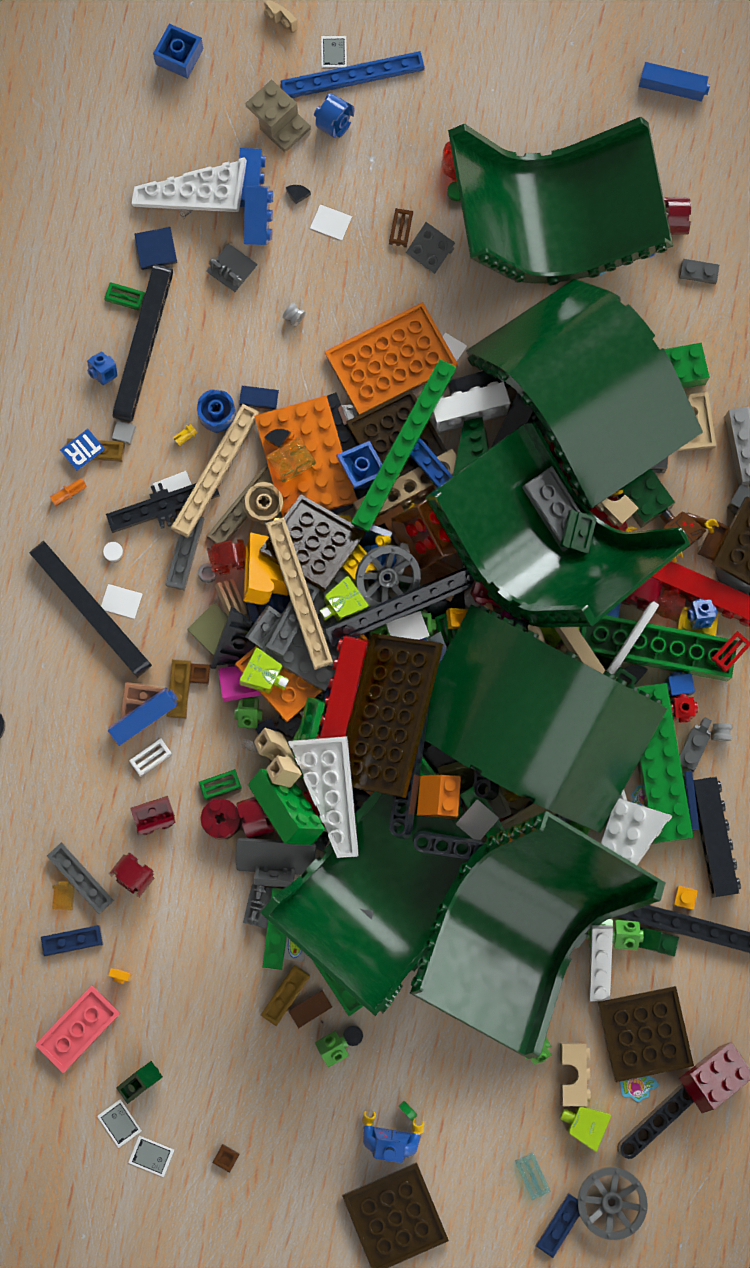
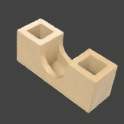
M626 495L618 501H611L606 498L595 506L600 512L604 511L608 515L607 519L610 523L618 527L638 509Z
M264 728L254 740V743L260 755L272 760L271 764L266 768L272 783L291 788L302 775L283 733Z
M560 1043V1063L572 1065L576 1070V1078L572 1083L561 1084L562 1106H587V1101L591 1100L590 1089H587V1081H590V1068H587V1060H590V1048H586L585 1043Z

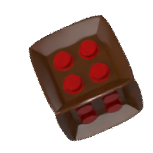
M427 500L399 513L392 519V526L400 544H408L410 554L416 559L420 569L426 568L443 557L457 552Z

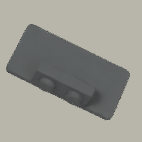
M238 838L236 843V869L238 871L255 872L254 885L287 887L294 881L295 874L302 875L315 860L316 845L315 843L312 845L285 844L281 840Z

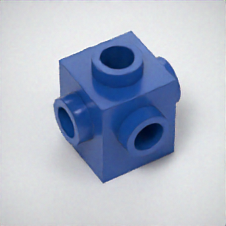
M102 351L87 360L88 374L102 385L118 376L116 363L112 357L107 356Z
M698 599L692 602L687 611L692 629L711 627L714 619L717 617V610L713 606L712 600Z

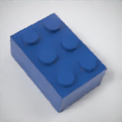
M245 186L244 244L267 245L272 240L273 230L269 229V222L273 221V210H270V203L273 202V191H270V186Z

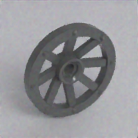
M395 545L379 546L368 552L360 561L355 574L356 588L371 607L388 600V587H391L397 596L403 594L396 585V581L411 583L407 590L408 592L419 587L421 579L420 568L416 559L407 550ZM388 553L385 566H382L376 557ZM395 554L405 558L404 561L391 568ZM371 562L378 570L377 572L365 573L366 568ZM408 565L411 566L412 577L396 574ZM364 579H377L367 591L365 590ZM381 585V602H378L370 596Z
M605 1167L591 1173L582 1183L577 1199L578 1211L586 1227L595 1235L608 1240H620L631 1236L641 1227L647 1214V1196L642 1184L630 1172L617 1167ZM612 1175L610 1191L607 1192L599 1178ZM619 1176L632 1183L619 1193H616ZM593 1183L603 1195L602 1197L586 1196ZM634 1190L637 1191L639 1204L622 1201V1198ZM614 1199V1204L608 1205V1200ZM585 1202L602 1205L588 1217ZM621 1208L638 1211L632 1223L623 1214ZM604 1212H607L606 1231L593 1224ZM613 1214L619 1217L625 1225V1229L612 1232Z

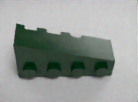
M483 417L464 421L453 476L489 450Z

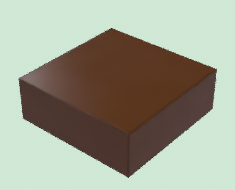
M191 663L189 683L209 685L210 665Z
M222 1144L212 1163L230 1173L240 1153Z

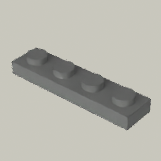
M200 517L189 538L181 534L179 535L166 581L167 587L185 591L205 520L204 517Z
M306 582L312 601H314L319 588ZM292 601L266 646L267 650L283 658L300 628Z
M62 842L47 855L98 914L102 913L114 901Z

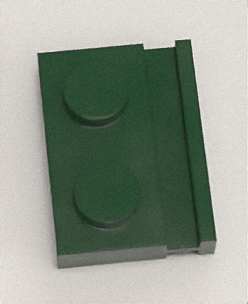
M574 509L569 510L560 547H566L574 552L587 555L597 518L582 512H576Z

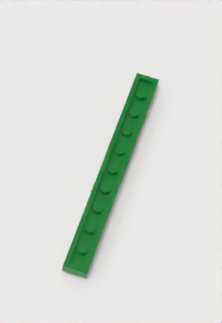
M439 359L351 522L352 525L369 533L456 371L455 366Z

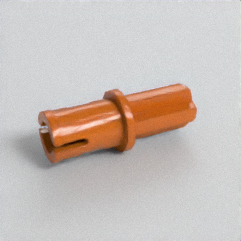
M80 478L67 487L63 486L64 488L50 496V499L57 507L69 498L73 499L72 496L87 486L84 480Z

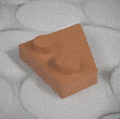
M126 682L120 719L164 688Z

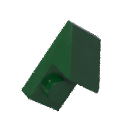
M640 927L644 935L643 942H639L638 948L675 957L679 937Z

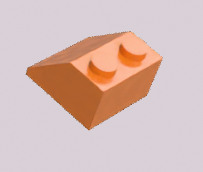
M449 775L420 776L417 816L457 819L461 777Z

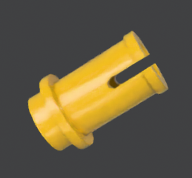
M186 424V428L173 436L179 446H182L192 436L196 437L195 434L198 432L191 424Z

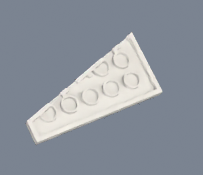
M244 157L236 162H225L221 166L213 168L210 166L184 173L180 177L174 178L172 176L165 181H154L135 186L132 205L134 207L239 212L247 160Z
M347 737L288 741L290 748H292L295 754V760L304 775L303 778L312 800L321 815V821L327 829L328 837L337 858L357 857L358 845Z
M618 799L611 812L601 844L637 865L650 848L656 836H659L662 832L661 829L667 821H670L672 816Z

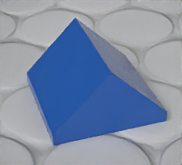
M370 441L336 455L354 489H367L371 486L382 466V462Z

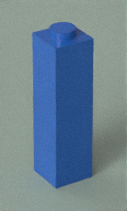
M645 62L639 87L702 102L704 95H708L710 84H707L709 76Z
M164 688L108 728V732L118 746L122 745L177 706V696L172 690L168 691L167 688Z

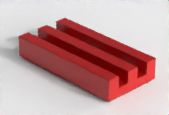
M737 631L712 657L711 661L715 662L718 667H721L722 671L727 672L750 647V642ZM738 637L740 640L719 660L718 657ZM744 642L746 645L727 665H724L723 663Z

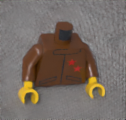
M667 509L660 515V518L666 523L662 529L681 527L687 534L690 542L689 546L702 537L706 529L712 534L714 533L712 526L719 527L717 520H708L689 512L685 513L682 511L675 517ZM681 552L677 556L683 558V553ZM676 557L672 559L673 562H677Z

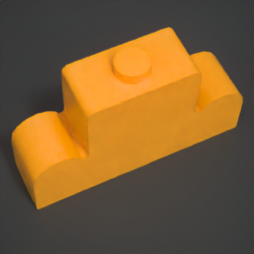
M250 533L247 540L244 574L245 602L264 605L269 602L272 593L289 595L280 565L259 554V550L269 538L268 536Z

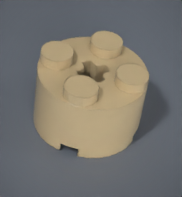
M267 482L253 485L246 492L243 499L245 514L249 519L258 523L273 520L280 513L283 506L281 492L274 485ZM261 499H263L264 502H267V504L264 507H262V504H259V501Z

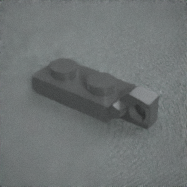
M704 717L700 726L695 724L694 728L691 729L679 755L681 766L693 772L695 771L711 737V731L708 728L712 720Z

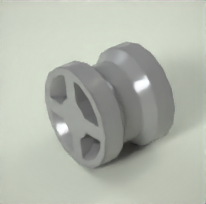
M292 303L285 310L283 318L291 321V325L295 327L302 321L306 312L298 309L297 305Z
M713 724V729L715 730L713 740L732 741L730 734L732 724Z

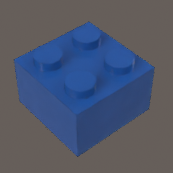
M169 23L153 52L155 64L188 79L204 49L202 38Z

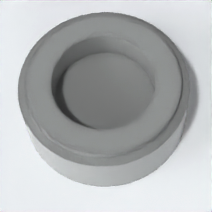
M205 563L200 566L198 576L201 581L211 583L217 578V569L213 564Z

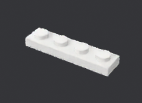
M592 925L590 1001L610 999L612 925Z

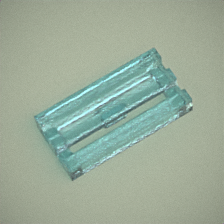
M534 1153L515 1160L532 1200L551 1192ZM530 1159H532L545 1188L542 1191L528 1162ZM521 1163H525L526 1168L537 1190V1193L535 1194L533 1193V1190L529 1184V1181L525 1175Z

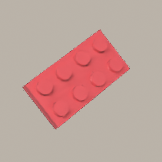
M92 985L35 1046L62 1073H65L121 1013Z

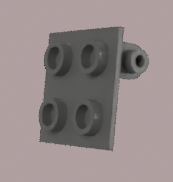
M425 222L406 253L435 274L447 255L453 252L455 242L428 222Z
M228 243L216 259L212 258L209 261L210 267L206 272L236 292L258 264Z
M252 884L243 923L263 928L268 927V920L260 912L271 900L272 888Z

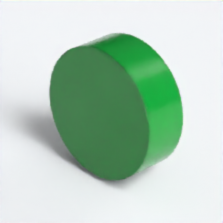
M457 181L450 183L447 188V195L453 201H460Z
M403 1101L399 1105V1108L411 1121L417 1117V1113L407 1102Z

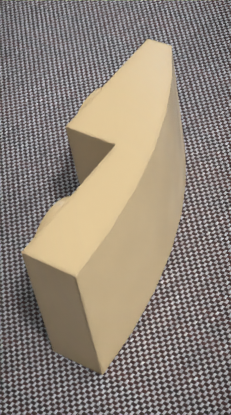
M264 1V13L268 19H272L275 24L281 21L282 25L285 28H289L292 33L298 29L297 19L287 9L273 1Z

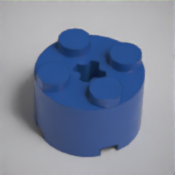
M329 93L321 107L318 106L314 112L316 127L334 138L336 136L340 138L351 124L349 119L350 116L354 117V106Z
M222 390L206 391L200 396L197 404V413L201 424L214 433L227 430L236 416L232 397Z

